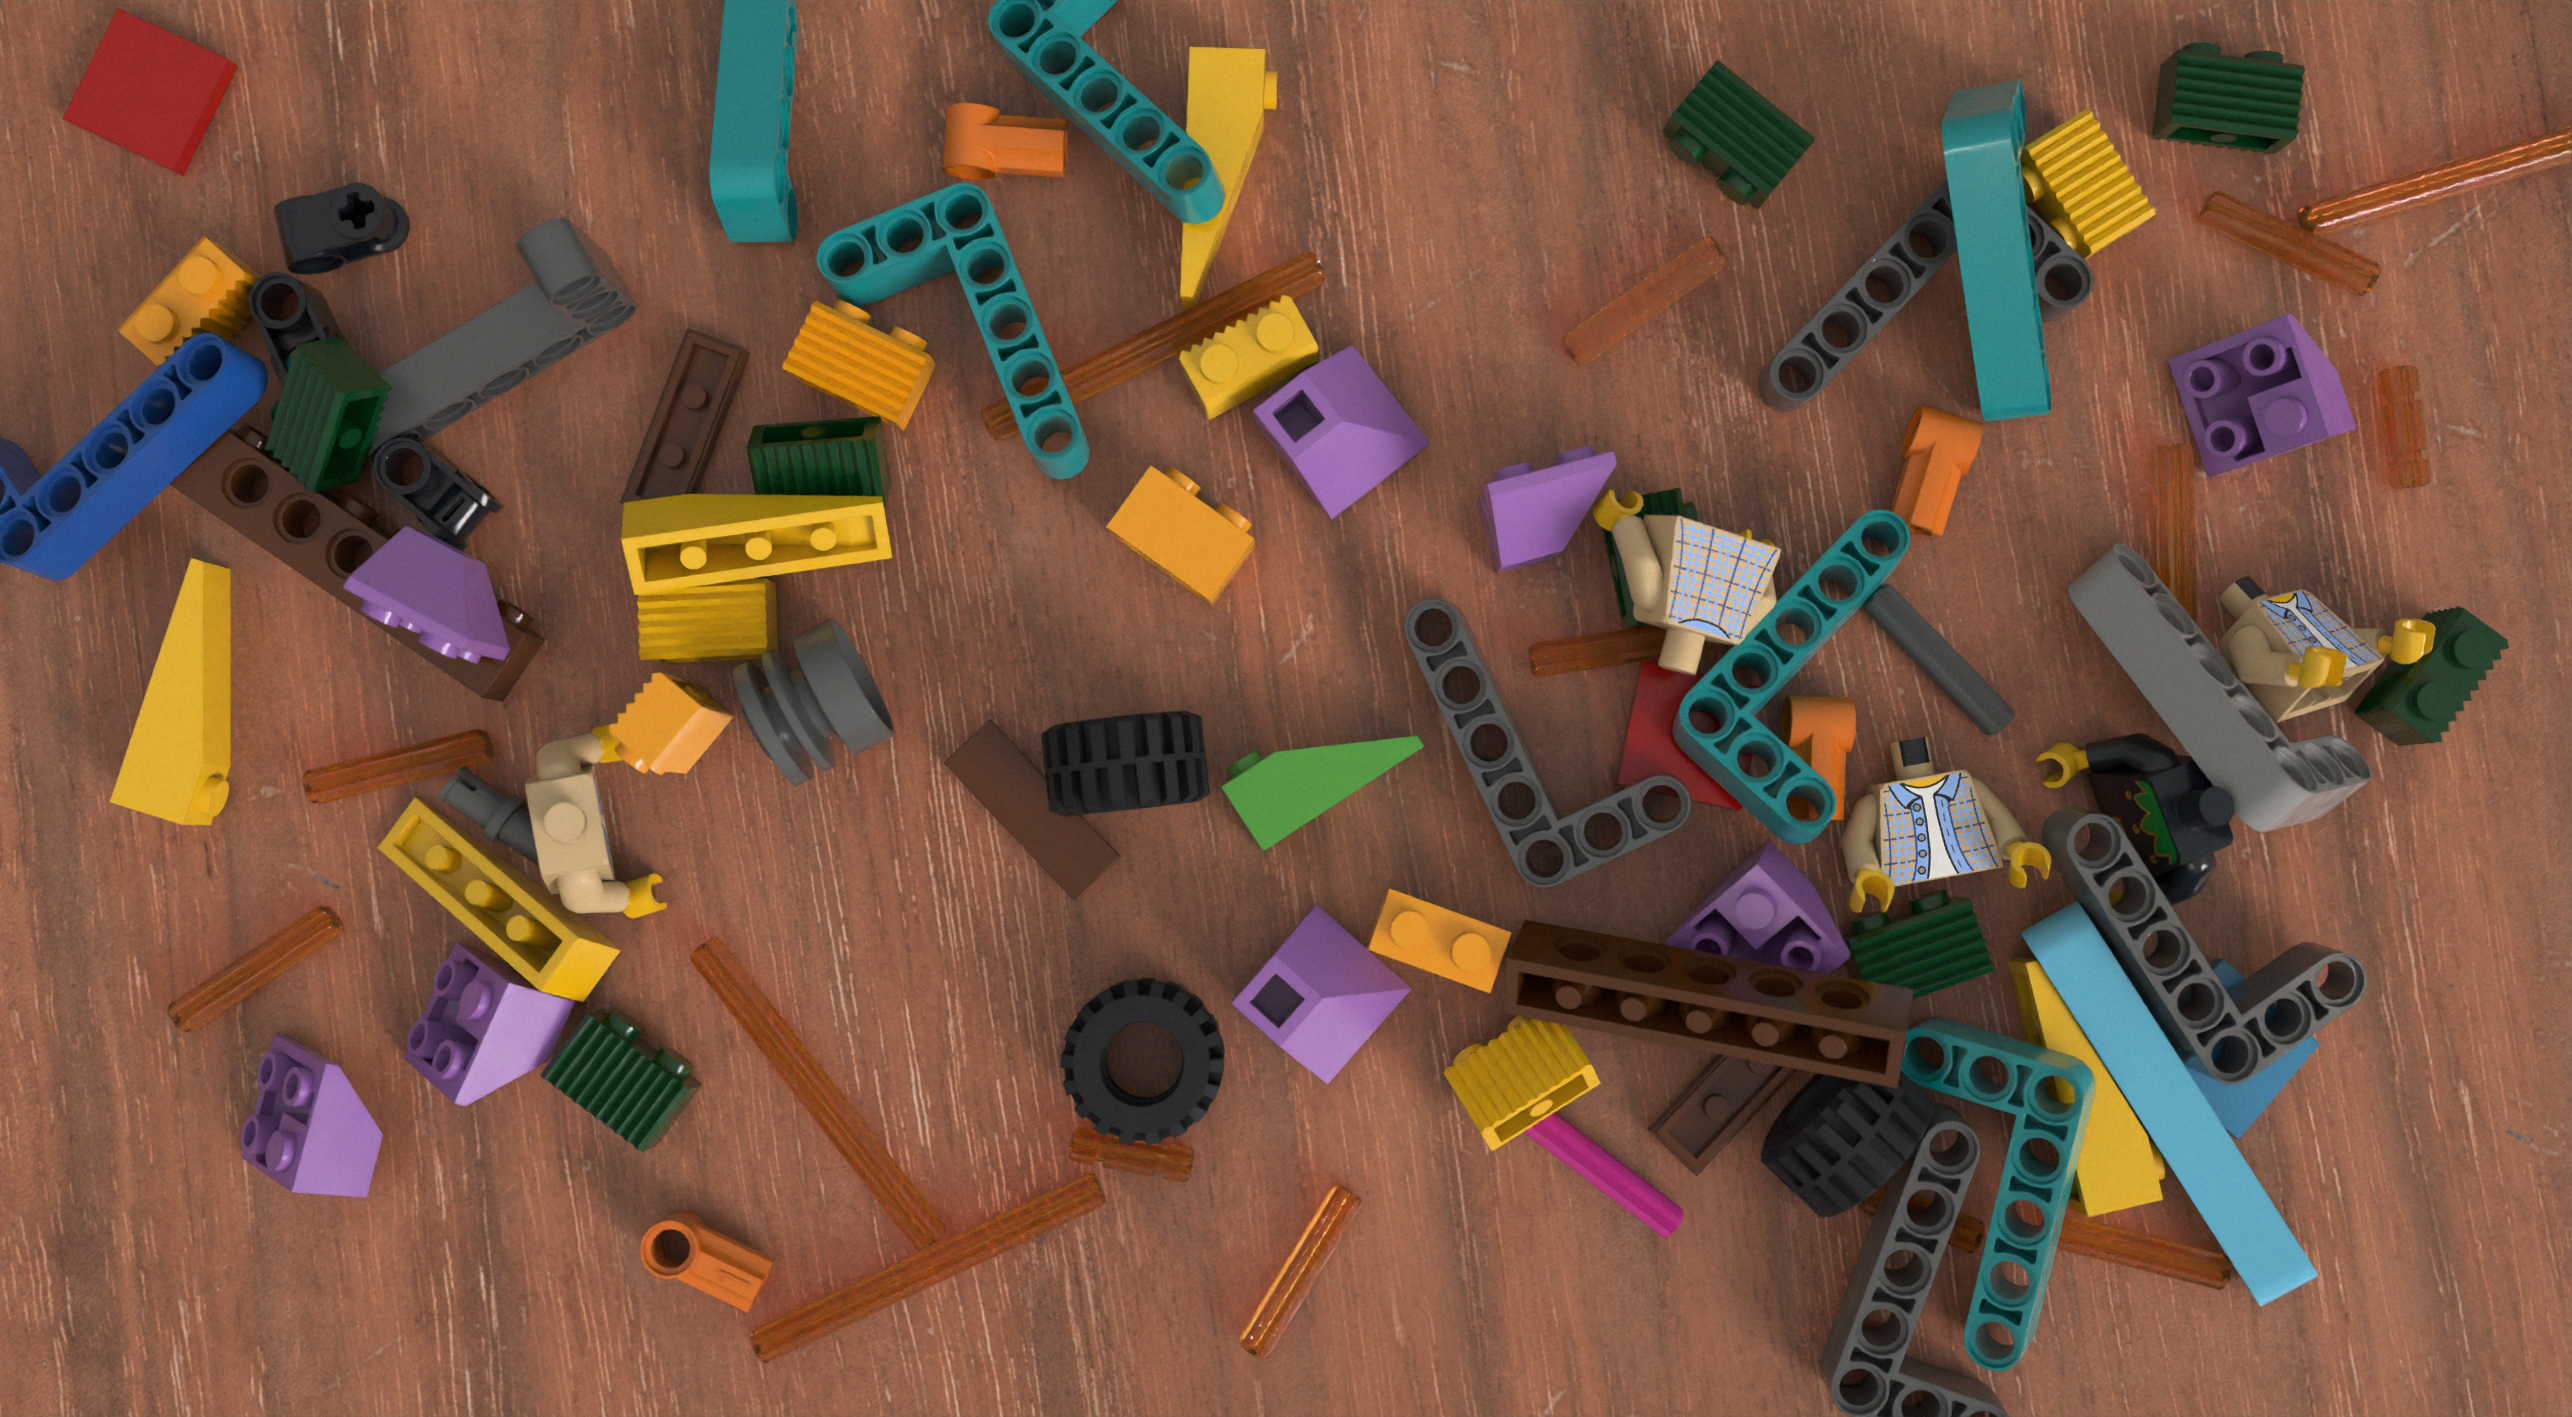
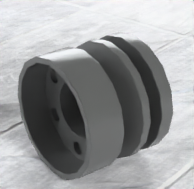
M830 618L793 638L799 668L793 670L789 663L773 649L761 654L762 665L767 678L752 661L733 669V680L742 702V711L752 734L767 757L774 761L786 779L795 787L814 778L809 756L824 772L836 766L831 736L837 734L840 740L855 755H858L896 735L894 723L872 675L853 642L834 618Z

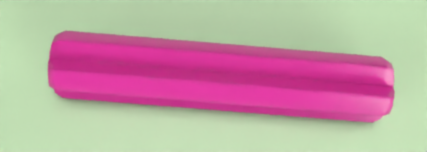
M1554 1112L1524 1131L1525 1134L1661 1237H1669L1680 1225L1684 1217L1683 1209Z

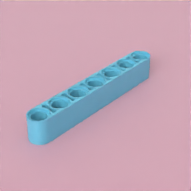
M2076 900L2022 931L2020 934L2045 970L2080 1028L2259 1306L2262 1307L2318 1277L2319 1275L2080 903Z

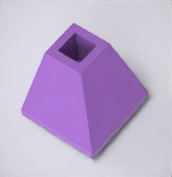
M2286 314L2168 360L2208 478L2357 429L2336 368L2292 314Z
M1353 345L1306 369L1253 410L1256 427L1331 521L1430 444Z
M1593 446L1582 447L1556 456L1557 463L1546 469L1533 472L1531 462L1494 472L1495 479L1488 482L1477 504L1496 574L1556 559L1563 552L1615 468L1617 462L1614 451L1596 455Z
M405 526L348 577L343 587L365 599L359 609L360 611L389 626L397 628L398 625H401L421 634L418 639L420 643L448 657L455 659L459 656L477 664L481 656L505 660L510 651L485 563L426 532Z
M1770 839L1726 875L1665 942L1668 946L1824 974L1833 972L1849 959L1851 954L1815 886Z
M1316 904L1237 993L1231 1004L1280 1048L1326 1084H1329L1412 988Z
M456 942L449 958L440 965L436 972L433 983L434 991L422 1018L418 1019L409 1031L407 1051L403 1058L454 1104L467 1106L549 1061L575 1001L539 991L509 963L466 944Z
M275 1034L271 1050L263 1056L258 1068L257 1080L260 1091L254 1113L246 1119L242 1128V1159L291 1192L367 1198L383 1137L381 1130L338 1064L289 1036Z

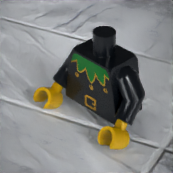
M2135 733L2086 743V750L2081 751L2070 743L2060 742L2051 746L2036 758V761H2043L2048 758L2055 759L2063 767L2062 772L2052 774L2042 781L2043 785L2049 788L2061 787L2077 776L2082 769L2090 768L2091 773L2086 775L2101 814L2111 817L2121 827L2171 906L2190 899L2203 890L2217 866L2214 852L2233 843L2234 836L2228 822L2234 815L2235 807L2229 792L2224 788L2214 787L2191 756L2176 755L2173 749L2147 734ZM2124 891L2110 893V904H2116L2121 899Z

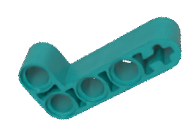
M724 0L709 176L712 199L730 242H795L797 237V202L788 173L798 39V17L795 0Z

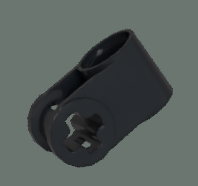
M350 183L346 186L315 195L289 198L275 205L273 209L287 268L291 273L301 275L330 272L347 263L383 253H390L398 249L406 241L410 231L409 217L405 209L394 200L383 197L372 186L363 183Z
M275 272L264 275L251 288L248 300L250 312L254 316L269 349L272 365L283 387L288 375L286 361L292 351L295 350L297 344L341 337L347 343L336 324L327 300L319 290L288 274ZM296 293L299 301L298 308L293 316L283 320L280 313L281 304L287 296Z
M396 438L389 440L380 447L374 457L373 470L380 485L416 515L417 520L436 538L461 551L468 547L465 539L489 512L498 513L503 508V504L489 490L470 475L457 468L441 452L413 439ZM419 455L423 462V472L416 482L406 485L401 475L402 466L411 456Z

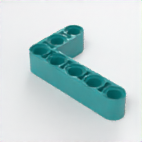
M997 0L989 12V30L1009 63L1021 76L1176 218L1185 223L1200 224L1209 221L1219 213L1225 200L1224 186L1206 151L1080 38L1118 0ZM1027 30H1030L1029 32H1027V33L1024 34L1023 36H1019V35L1022 34L1023 32H1025V31H1027ZM1071 66L1066 72L1058 74L1063 68ZM1114 102L1106 111L1098 112L1105 104ZM1157 140L1150 148L1138 151L1141 145L1147 141ZM1201 178L1192 188L1180 189L1183 183L1189 179Z
M2020 79L1954 91L1942 119L1943 152L1980 406L1985 422L2051 414L2050 380L2020 164V156L2027 135L2025 100Z
M969 183L954 184L836 231L824 239L818 248L816 256L818 268L837 298L856 307L872 304L956 270L1024 442L1041 472L1055 479L1071 478L1083 470L1088 463L1090 455L1087 437L989 198L981 188ZM973 214L981 216L978 223L971 228L963 230L956 228L958 222L965 216ZM908 239H923L919 247L912 252H898L902 243ZM855 261L864 262L859 272L853 276H840L843 268L849 263ZM992 268L1003 269V274L995 282L990 284L977 283L980 275L986 270ZM1015 322L1026 324L1025 330L1015 339L1004 340L998 338L999 333L1008 324ZM1036 377L1049 379L1048 385L1041 393L1033 396L1020 394L1021 388L1028 380ZM1060 432L1072 435L1071 442L1060 452L1050 453L1042 450L1044 442L1051 435Z
M1878 509L1869 511L1861 516L1776 602L1774 608L1746 635L1745 639L1739 645H1734L1686 694L1673 722L1672 732L1679 748L1773 834L1786 843L1796 845L1810 843L1821 834L1835 813L1837 803L1835 793L1824 778L1754 716L1893 574L1909 547L1911 535L1908 525L1899 515L1892 511ZM1870 537L1884 542L1890 555L1881 557L1869 553L1864 548L1861 540ZM1830 580L1841 584L1846 590L1848 598L1843 600L1830 599L1820 590L1819 583ZM1785 623L1797 626L1804 633L1806 642L1796 645L1785 642L1777 634L1776 626ZM1739 667L1752 668L1762 677L1764 685L1756 689L1744 688L1736 682L1732 671ZM1695 711H1707L1717 718L1721 730L1711 734L1701 733L1690 724L1688 715ZM1747 753L1756 754L1767 764L1768 775L1760 778L1749 777L1739 768L1737 757ZM1796 796L1809 800L1816 809L1817 819L1812 822L1796 820L1788 812L1786 800Z
M1932 1017L1922 1020L1908 1030L1901 1070L1917 1085L2017 1115L1964 1331V1346L1970 1358L1986 1370L1999 1372L2008 1370L2018 1363L2036 1334L2095 1095V1078L2091 1069L2082 1060L2072 1055L1950 1019ZM1921 1036L1934 1039L1942 1047L1944 1053L1942 1065L1931 1064L1920 1055L1918 1040ZM1982 1056H1993L2003 1062L2009 1073L2008 1083L1996 1084L1986 1078L1981 1069ZM2053 1075L2066 1079L2074 1090V1102L2065 1104L2053 1100L2046 1091L2045 1077ZM2044 1138L2050 1141L2057 1148L2059 1163L2049 1165L2038 1161L2030 1149V1139ZM2022 1199L2036 1204L2043 1213L2044 1224L2031 1225L2023 1221L2017 1214L2015 1201ZM2012 1261L2021 1265L2027 1272L2029 1284L2016 1285L2008 1281L2001 1270V1262ZM1992 1321L2006 1326L2012 1333L2014 1344L2005 1345L1995 1341L1989 1335L1986 1323Z

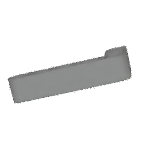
M2119 543L2114 545L2068 586L2070 599L2213 786L2224 788L2229 792L2234 802V813L2250 828L2258 832H2268L2319 819L2372 779V772L2363 756L2355 747L2339 736L2331 735L2290 743L2150 565L2130 547Z

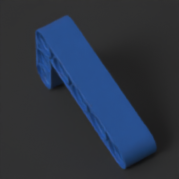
M206 332L193 336L42 477L25 451L18 444L0 437V562L54 582L65 580L74 574L258 402L268 384V371L265 364L256 356L216 334Z

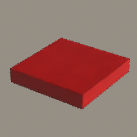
M117 8L62 119L82 130L184 176L238 66L221 55Z
M1640 662L1614 785L1625 787L1651 774L1659 772L1671 773L1682 779L1687 785L1691 801L1736 811L1742 810V805L1689 758L1674 740L1672 732L1673 722L1679 706L1686 694L1706 674L1696 672V675L1685 674L1660 667L1656 663ZM1736 681L1739 685L1743 686L1744 688L1756 689L1761 687L1759 685ZM1762 709L1754 716L1759 721ZM1695 711L1688 715L1690 724L1701 733L1711 734L1721 730L1717 718L1707 711ZM1750 753L1737 757L1739 768L1748 776L1753 756ZM1666 785L1653 786L1647 791L1680 798L1673 788Z

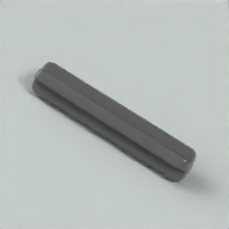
M1885 584L1880 586L1863 604L1864 611L1984 734L1989 736L1995 735L2011 722L2015 716L2014 710L1892 585Z

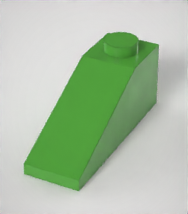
M1418 736L1277 751L1266 758H1263L1257 749L1226 769L1232 780L1221 787L1262 851H1265L1423 748L1424 745Z

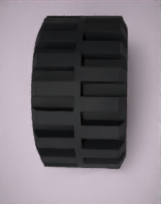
M1169 711L1105 717L1058 724L1041 733L1049 812L1064 817L1198 802L1210 794L1202 717L1187 711Z
M1141 978L1140 980H1126L1117 983L1089 1001L1079 1011L1075 1021L1068 1028L1064 1038L1066 1041L1065 1049L1061 1054L1060 1068H1064L1066 1078L1062 1083L1066 1095H1072L1076 1103L1074 1110L1083 1120L1087 1117L1096 1125L1093 1130L1104 1137L1107 1133L1120 1137L1118 1142L1130 1145L1134 1141H1146V1145L1159 1144L1164 1138L1170 1136L1176 1138L1184 1134L1193 1123H1198L1207 1113L1209 1106L1215 1100L1224 1071L1225 1054L1223 1038L1221 1039L1218 1030L1219 1025L1213 1014H1210L1202 1005L1203 1001L1194 993L1191 995L1181 989V985L1171 981L1167 983L1156 981L1155 978ZM1150 1022L1160 1025L1175 1037L1181 1050L1182 1068L1178 1079L1166 1092L1155 1097H1138L1125 1092L1113 1081L1107 1068L1106 1054L1112 1038L1122 1028L1133 1023Z
M1902 1070L1898 1088L1817 1073L1793 1097L1773 1123L1761 1151V1162L1819 1217L1830 1218L1855 1207L1871 1196L1902 1166L1922 1139L1933 1113L1934 1102Z

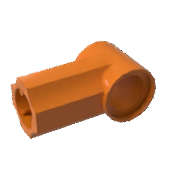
M952 104L947 107L942 171L951 177L973 181L993 180L998 177V173L1065 178L1069 148L1067 119L1003 115L996 108L982 104Z
M1919 404L1914 411L1901 447V457L1906 459L1889 510L1904 520L1908 525L1910 534L1935 539L1942 537L1960 477L1968 472L1977 454L1983 433L1982 423L1924 404Z
M1786 695L1781 712V741L1828 782L1834 790L1837 801L1836 810L1831 820H1844L1846 754H1849L1852 750L1856 730L1854 701L1851 697ZM1797 796L1786 800L1787 810L1793 818L1817 819L1816 809L1809 800Z
M683 1210L671 1212L657 1221L643 1236L640 1245L641 1261L645 1268L656 1277L664 1279L676 1278L747 1313L751 1310L776 1260L707 1227L697 1215ZM664 1230H677L686 1236L690 1245V1252L687 1258L674 1259L664 1253L660 1242L661 1234Z

